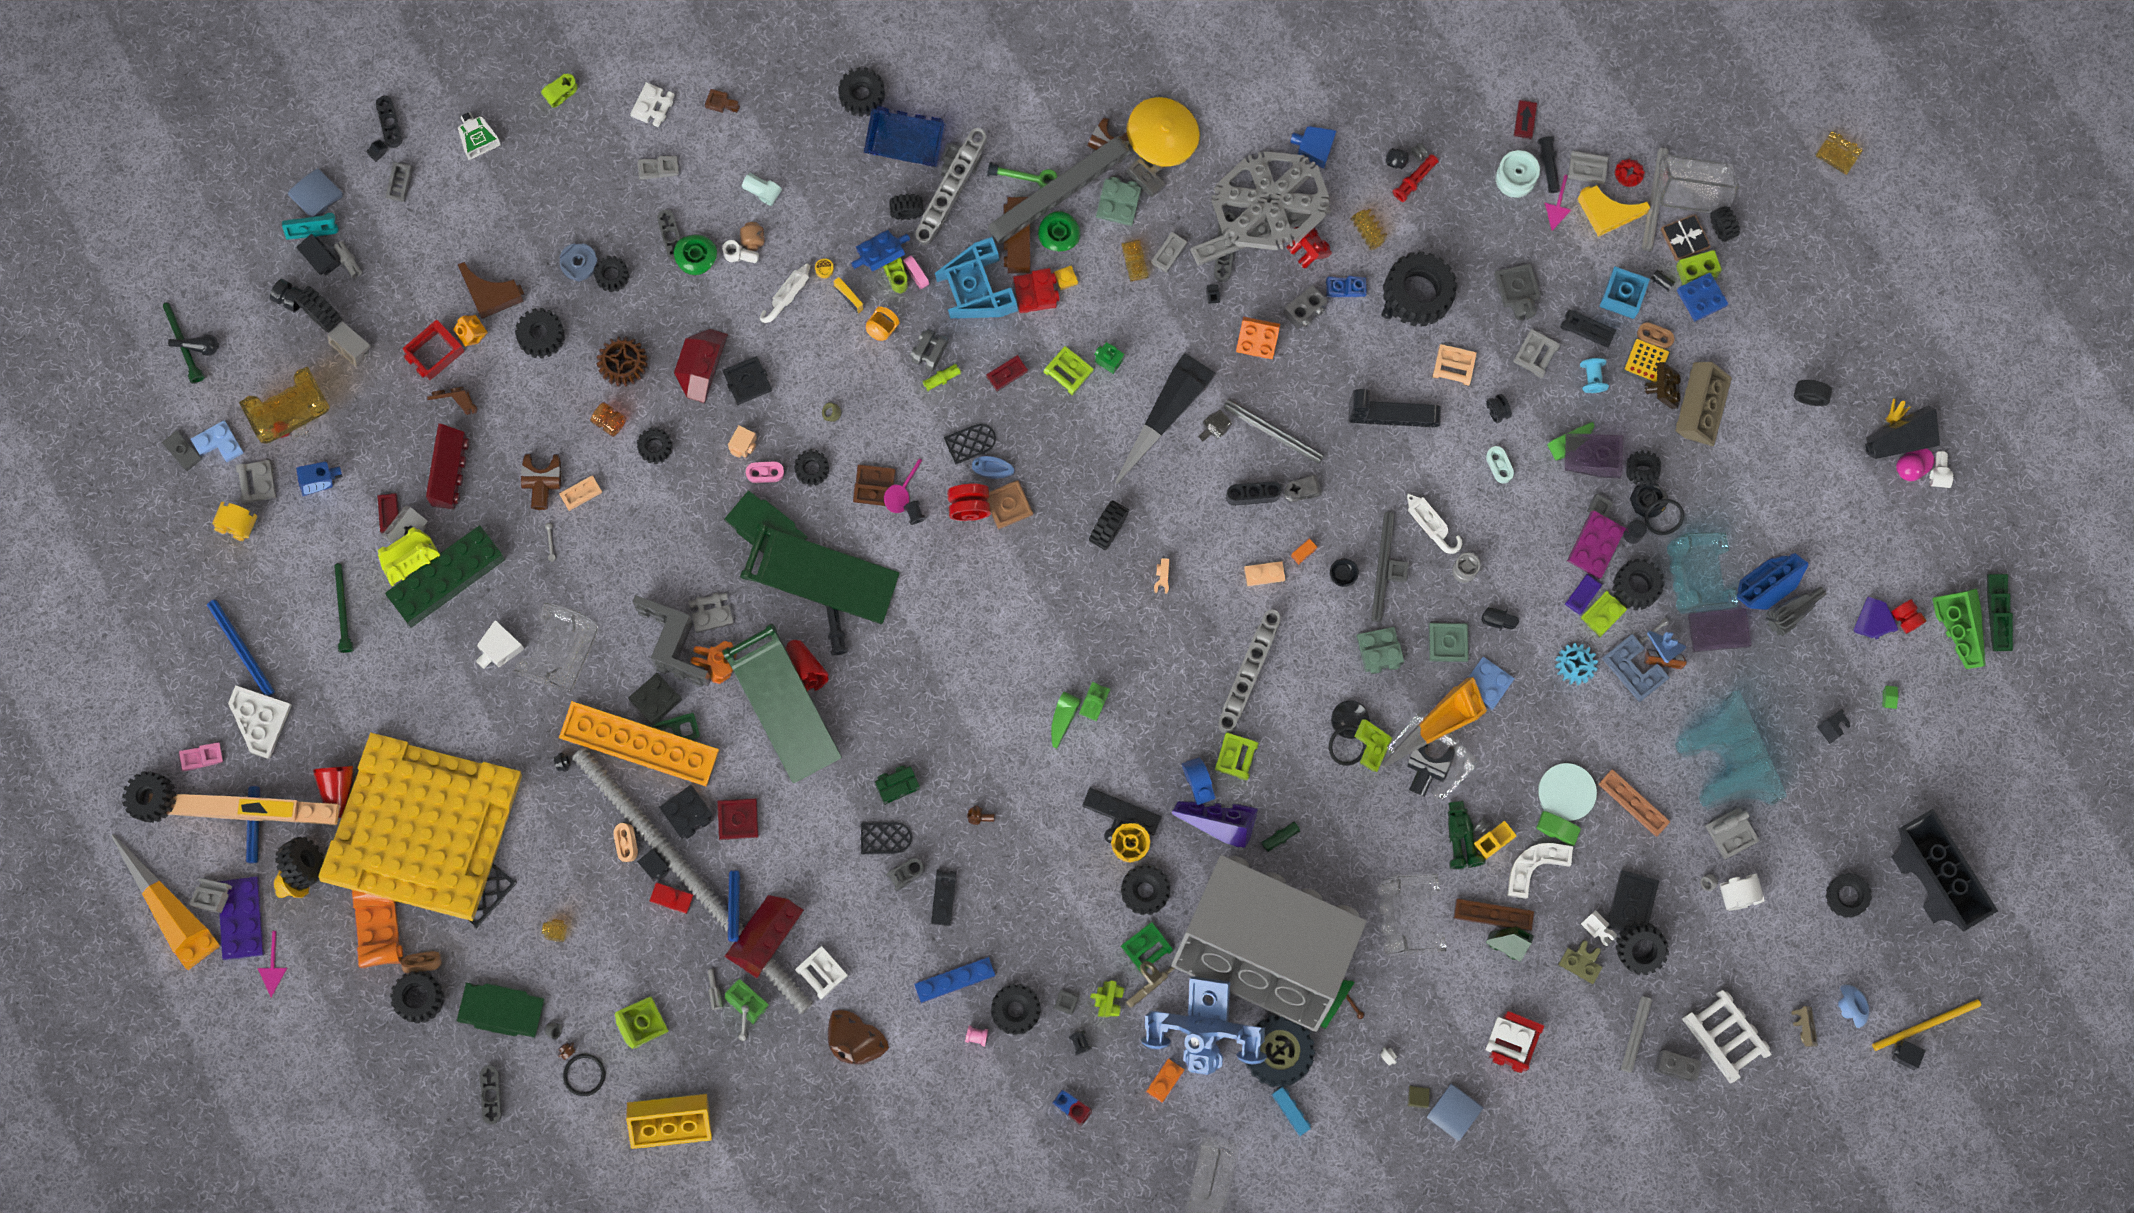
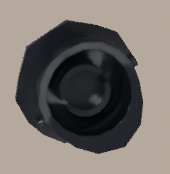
M1646 483L1643 486H1636L1630 497L1635 513L1642 517H1645L1646 510L1652 503L1660 499H1668L1666 492L1657 483H1650L1648 486H1646ZM1668 503L1656 505L1650 511L1649 518L1657 517L1661 514Z

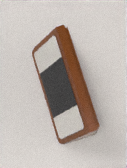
M1646 650L1644 663L1648 665H1656L1658 663L1661 667L1683 669L1687 661L1683 655H1678L1666 663L1658 651Z

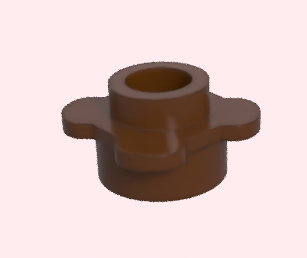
M566 1042L558 1049L559 1053L557 1055L559 1058L562 1057L563 1060L568 1059L576 1051L574 1043L571 1042L569 1044Z

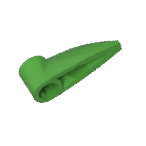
M1591 422L1549 442L1547 446L1555 461L1565 458L1578 449L1590 436L1594 429V423Z
M1065 691L1058 700L1052 720V746L1056 749L1060 745L1081 703V699Z

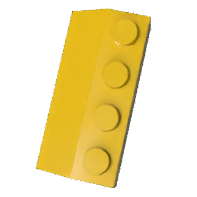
M707 1094L627 1102L626 1120L631 1149L712 1140Z

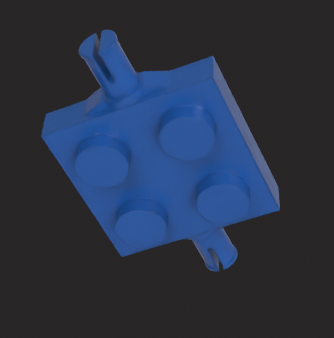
M886 230L856 246L860 258L851 262V265L855 270L864 264L873 272L905 255L901 245L910 241L907 233L896 238L889 230Z

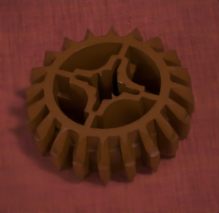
M620 336L617 337L616 342L610 339V345L604 343L605 349H599L601 355H597L599 362L596 363L597 367L600 368L599 373L604 374L603 379H609L611 385L616 381L618 387L621 385V382L627 387V381H631L634 384V378L640 380L641 376L639 373L645 374L643 368L648 367V364L645 362L648 360V357L644 355L646 351L644 348H641V343L635 344V339L629 341L627 336L624 337L623 341H621ZM620 349V351L617 354H612L616 350ZM627 350L633 351L637 355V360L629 357ZM624 357L626 362L620 366L619 360L621 361ZM607 363L616 366L617 373L612 372L607 367ZM628 368H633L631 371L625 373V371Z

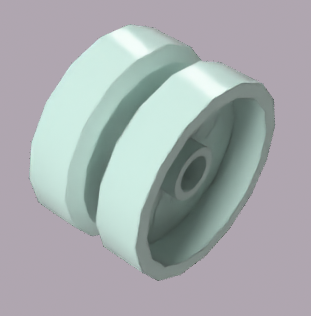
M1521 150L1512 151L1505 155L1496 172V183L1501 192L1515 198L1523 197L1530 193L1540 174V166L1537 159L1532 154Z

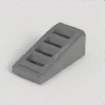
M393 162L385 198L400 202L405 201L414 169L413 166ZM398 169L406 171V175L397 173ZM396 176H397V177H401V178H405V179H404V182H403V181H399V180H395V179H396ZM394 183L403 185V188L393 187ZM392 190L401 192V196L391 194Z

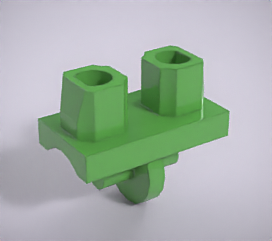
M1092 682L1079 714L1097 721L1110 689Z

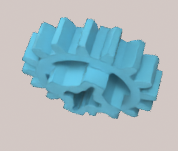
M1573 643L1572 648L1566 645L1565 651L1561 649L1559 652L1561 656L1556 658V661L1560 662L1555 665V668H1560L1557 674L1564 675L1563 681L1569 679L1570 685L1574 681H1576L1577 685H1580L1581 680L1587 683L1588 678L1592 679L1594 677L1592 672H1596L1598 669L1594 667L1598 661L1593 660L1596 654L1589 653L1590 647L1586 650L1583 649L1584 644L1577 647L1576 643ZM1570 653H1575L1574 656H1572V657H1571V656H1568V657H1567L1568 654H1570ZM1575 661H1578V668L1575 667ZM1579 672H1587L1584 675L1577 676Z

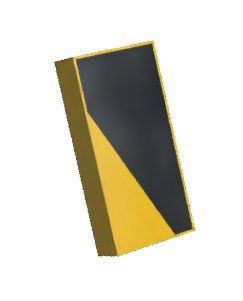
M841 278L835 279L834 287L858 314L862 312L863 303Z

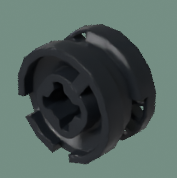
M1503 394L1496 395L1494 399H1487L1486 406L1490 410V415L1495 423L1502 422L1504 418L1509 419L1512 417L1510 405Z

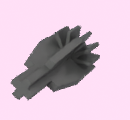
M1819 587L1810 594L1804 593L1789 599L1782 606L1778 604L1765 614L1767 616L1765 620L1769 621L1767 625L1770 626L1773 632L1776 631L1777 635L1781 634V636H1784L1797 626L1796 624L1816 606L1815 603L1827 595L1826 592L1823 591L1822 587Z

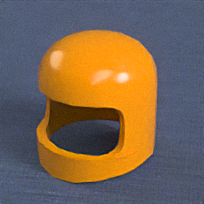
M878 306L866 322V331L872 338L884 341L891 336L900 322L896 314L891 310ZM881 313H883V314H885L886 316H888L892 321L888 320V319H887L886 317H884Z

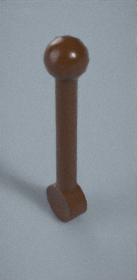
M1347 994L1346 999L1357 1013V1018L1363 1019L1364 1013L1359 1011Z

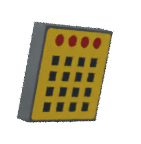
M1635 338L1622 373L1648 383L1657 382V363H1666L1671 351Z

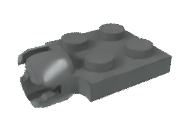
M1531 264L1495 271L1494 277L1503 306L1511 307L1517 320L1523 321V315H1526L1527 320L1534 317L1537 312L1534 302L1540 300L1541 295Z

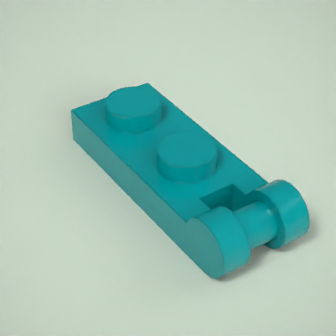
M327 213L324 216L282 221L286 240L307 238L310 234L323 236L339 232L333 213Z

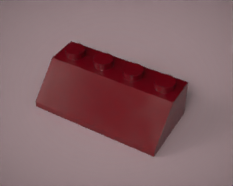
M439 423L426 498L432 507L455 510V505L459 504L460 501L458 488L463 483L461 470L466 465L464 452L469 448V438H467L465 432Z
M768 895L740 933L739 940L733 943L724 957L758 978L798 922L804 909L789 899Z

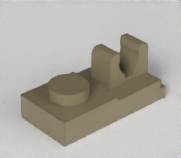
M1803 1006V1009L1792 1011V1015L1801 1016V1019L1798 1022H1793V1025L1803 1026L1800 1033L1802 1043L1805 1044V1047L1818 1046L1812 1007Z

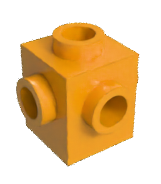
M476 315L460 317L457 321L458 323L453 328L465 347L480 343L488 333Z

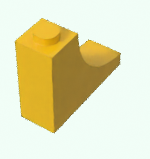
M1597 185L1592 188L1588 186L1582 189L1578 197V201L1598 237L1646 215L1650 209L1647 202L1637 205L1615 202L1605 196Z

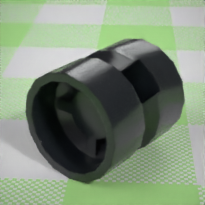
M280 279L271 290L270 300L279 305L283 303L284 308L294 313L300 309V306L294 299L303 290L297 286L293 287L292 283L284 279Z

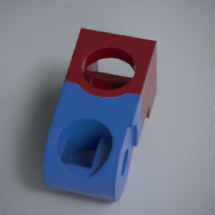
M1061 1090L1052 1102L1081 1127L1092 1114V1110L1064 1090Z

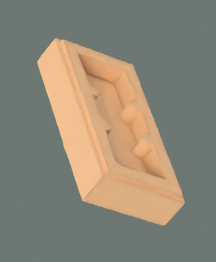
M592 475L559 493L570 511L601 494L602 490Z

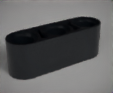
M1276 481L1234 484L1227 490L1226 501L1233 506L1272 503L1279 499L1282 488ZM1275 489L1277 494L1270 495L1267 490ZM1255 490L1258 496H1250L1249 491ZM1237 492L1240 497L1232 498L1230 493Z

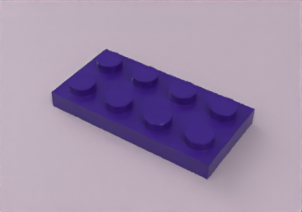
M256 876L217 881L232 886L227 892L229 896L222 913H219L222 960L263 956L259 878Z

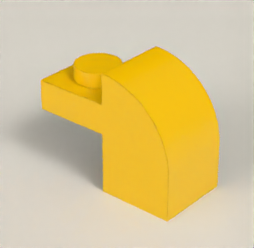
M1503 821L1475 842L1474 845L1485 859H1488L1517 837V835L1506 821Z

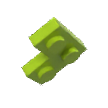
M1362 720L1354 736L1367 745L1360 763L1369 770L1377 772L1392 737L1368 720Z

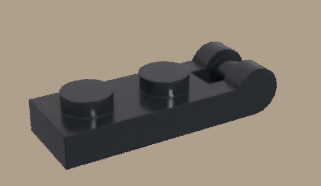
M1567 310L1566 319L1562 321L1560 326L1561 329L1573 332L1608 348L1610 346L1616 329L1573 310ZM1573 320L1578 321V324H1572Z
M937 869L931 924L951 926L956 871H950L949 873ZM942 880H949V886L941 885Z

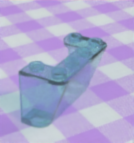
M1726 532L1686 533L1672 540L1667 546V553L1671 563L1670 571L1674 581L1673 590L1676 593L1677 599L1676 608L1679 613L1688 614L1726 610L1738 606L1735 587L1724 591L1718 557L1729 551ZM1720 539H1721V541H1722V548H1721V549L1719 548V541H1720ZM1729 595H1731L1732 598L1731 602L1728 601Z

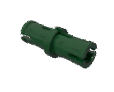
M1293 821L1285 828L1276 830L1275 834L1261 841L1262 846L1269 852L1276 846L1285 844L1286 840L1301 831Z

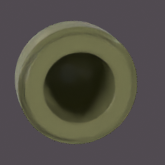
M826 403L822 409L823 419L829 422L837 421L841 416L840 407L835 403ZM832 408L831 416L827 417L826 410Z

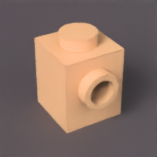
M738 425L728 443L729 450H731L730 453L738 458L741 456L746 458L748 454H752L756 447V433Z

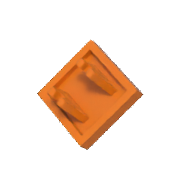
M1243 317L1236 352L1273 359L1280 324Z

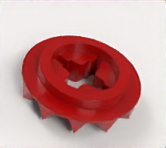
M1630 158L1622 159L1617 164L1615 177L1621 185L1634 187L1643 180L1645 173L1643 165H1640L1637 160H1631ZM1633 167V172H1632L1633 174H1631V175L1628 176V178H1627V177H1626V176H1627V171H1626V170H1629L1630 168Z

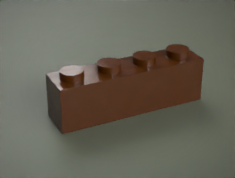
M1007 197V204H1003V214L1028 197ZM1030 224L1004 241V250H1007V256H1004V267H1007L1008 274H1030Z

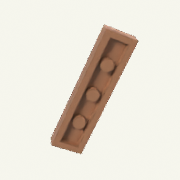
M1613 769L1598 784L1654 836L1657 837L1670 823L1665 816Z

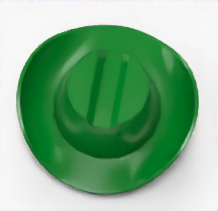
M1055 211L1045 216L1038 228L1040 243L1052 251L1069 250L1075 247L1080 240L1081 232L1077 221L1070 214L1063 211Z
M692 234L681 238L674 248V258L678 267L690 275L705 273L711 268L717 257V248L714 242L708 237L699 234Z

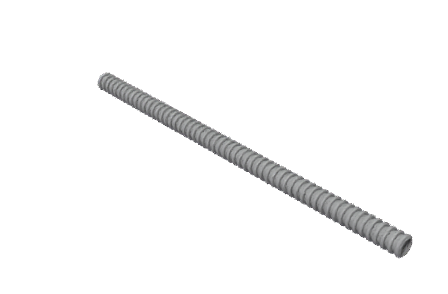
M586 748L578 750L572 758L573 761H577L576 764L578 766L581 765V770H585L584 773L586 775L589 774L588 777L593 779L592 782L597 783L596 786L601 788L600 791L605 792L604 795L609 797L608 800L613 801L612 804L617 806L616 809L621 810L620 813L625 815L624 818L629 819L628 822L632 823V827L637 828L636 831L640 832V836L645 837L644 840L648 841V845L653 846L652 849L656 850V854L661 855L660 858L665 860L664 863L669 864L668 867L673 869L672 872L677 873L676 876L681 878L680 881L685 882L684 885L689 887L688 890L693 891L692 894L697 896V900H701L700 903L705 905V909H709L708 912L710 914L713 913V918H717L716 921L718 923L721 922V927H725L727 932L728 910L727 906L723 905V901L718 900L719 897L715 896V892L710 891L711 888L706 886L707 883L702 882L703 879L698 877L699 874L694 873L695 870L690 868L691 865L686 864L687 861L682 859L683 856L678 855L679 852L674 850L675 847L670 846L671 843L666 841V837H662L663 834L658 832V828H654L655 825L650 823V819H646L647 816L642 814V810H638L639 807L635 806L634 801H630L631 798L626 797L627 794L622 792V788H618L619 785L615 784L614 779H610L611 776L607 775L606 770H602L603 767L599 766V762L595 761L594 757H591V753L587 752ZM739 923V935H740V933H741V932L743 931V929H744V928H743V923ZM771 959L762 972L766 973V977H770L769 980L774 982L773 985L775 987L778 986V990L782 991L783 996H787L786 999L790 1000V1004L795 1005L794 1008L799 1010V1014L804 1013L812 1006L813 1002L808 1000V996H804V992L800 991L799 986L796 987V983L792 982L791 977H787L788 974L784 973V969L779 968L780 965L775 963L776 960Z

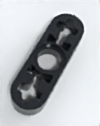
M381 96L376 100V108L384 140L389 147L396 148L402 143V135L394 104L390 97ZM383 102H386L388 104L387 113H385V110L382 106ZM387 118L394 119V123L391 126L384 124ZM390 131H393L395 137H397L394 142L391 141Z

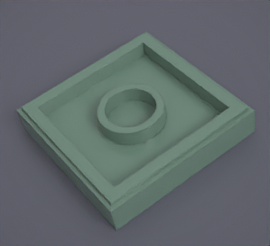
M1429 623V661L1468 662V624Z

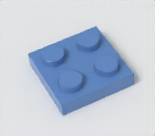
M1482 657L1469 676L1474 677L1484 705L1491 710L1494 709L1515 679L1485 657Z

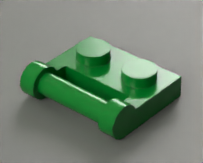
M1152 922L1121 945L1123 951L1140 973V965L1142 963L1138 958L1158 942L1162 947L1144 961L1153 964L1166 953L1170 954L1173 951L1172 947Z

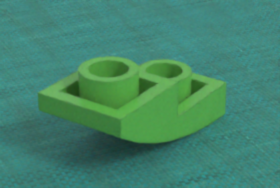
M1546 811L1542 812L1536 829L1550 838L1556 837L1569 846L1575 845L1581 830L1575 824Z

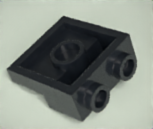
M692 785L659 807L681 839L692 837L696 833L695 830L700 826L706 827L712 822L711 818L714 817Z

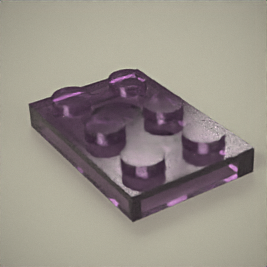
M1746 609L1691 613L1688 615L1693 652L1749 648L1752 646Z

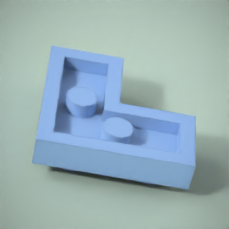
M225 420L191 438L200 456L217 447L226 462L243 454L241 447Z

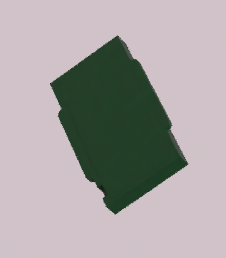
M749 490L724 518V521L733 527L737 534L752 546L757 535L756 529L758 524H764L769 528L803 540L808 539V536L795 527V523L766 500H760ZM768 534L764 535L759 549L763 554L770 538Z
M466 982L456 1022L473 1025L475 1029L514 1037L522 1035L536 1038L545 999L527 995V992L487 983L482 986Z

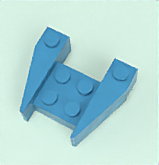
M992 237L974 243L935 272L937 282L948 280L957 305L948 309L950 318L1003 317L1018 311L1011 287L993 293L986 276L984 266L1000 261Z

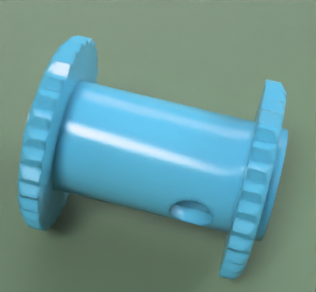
M1590 358L1580 363V366L1586 368L1588 385L1582 388L1584 392L1600 393L1609 388V385L1602 381L1601 367L1607 364L1605 359Z

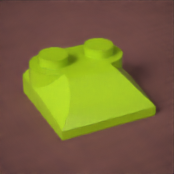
M651 996L615 1013L616 1024L626 1044L631 1049L638 1048L642 1044L669 1032Z

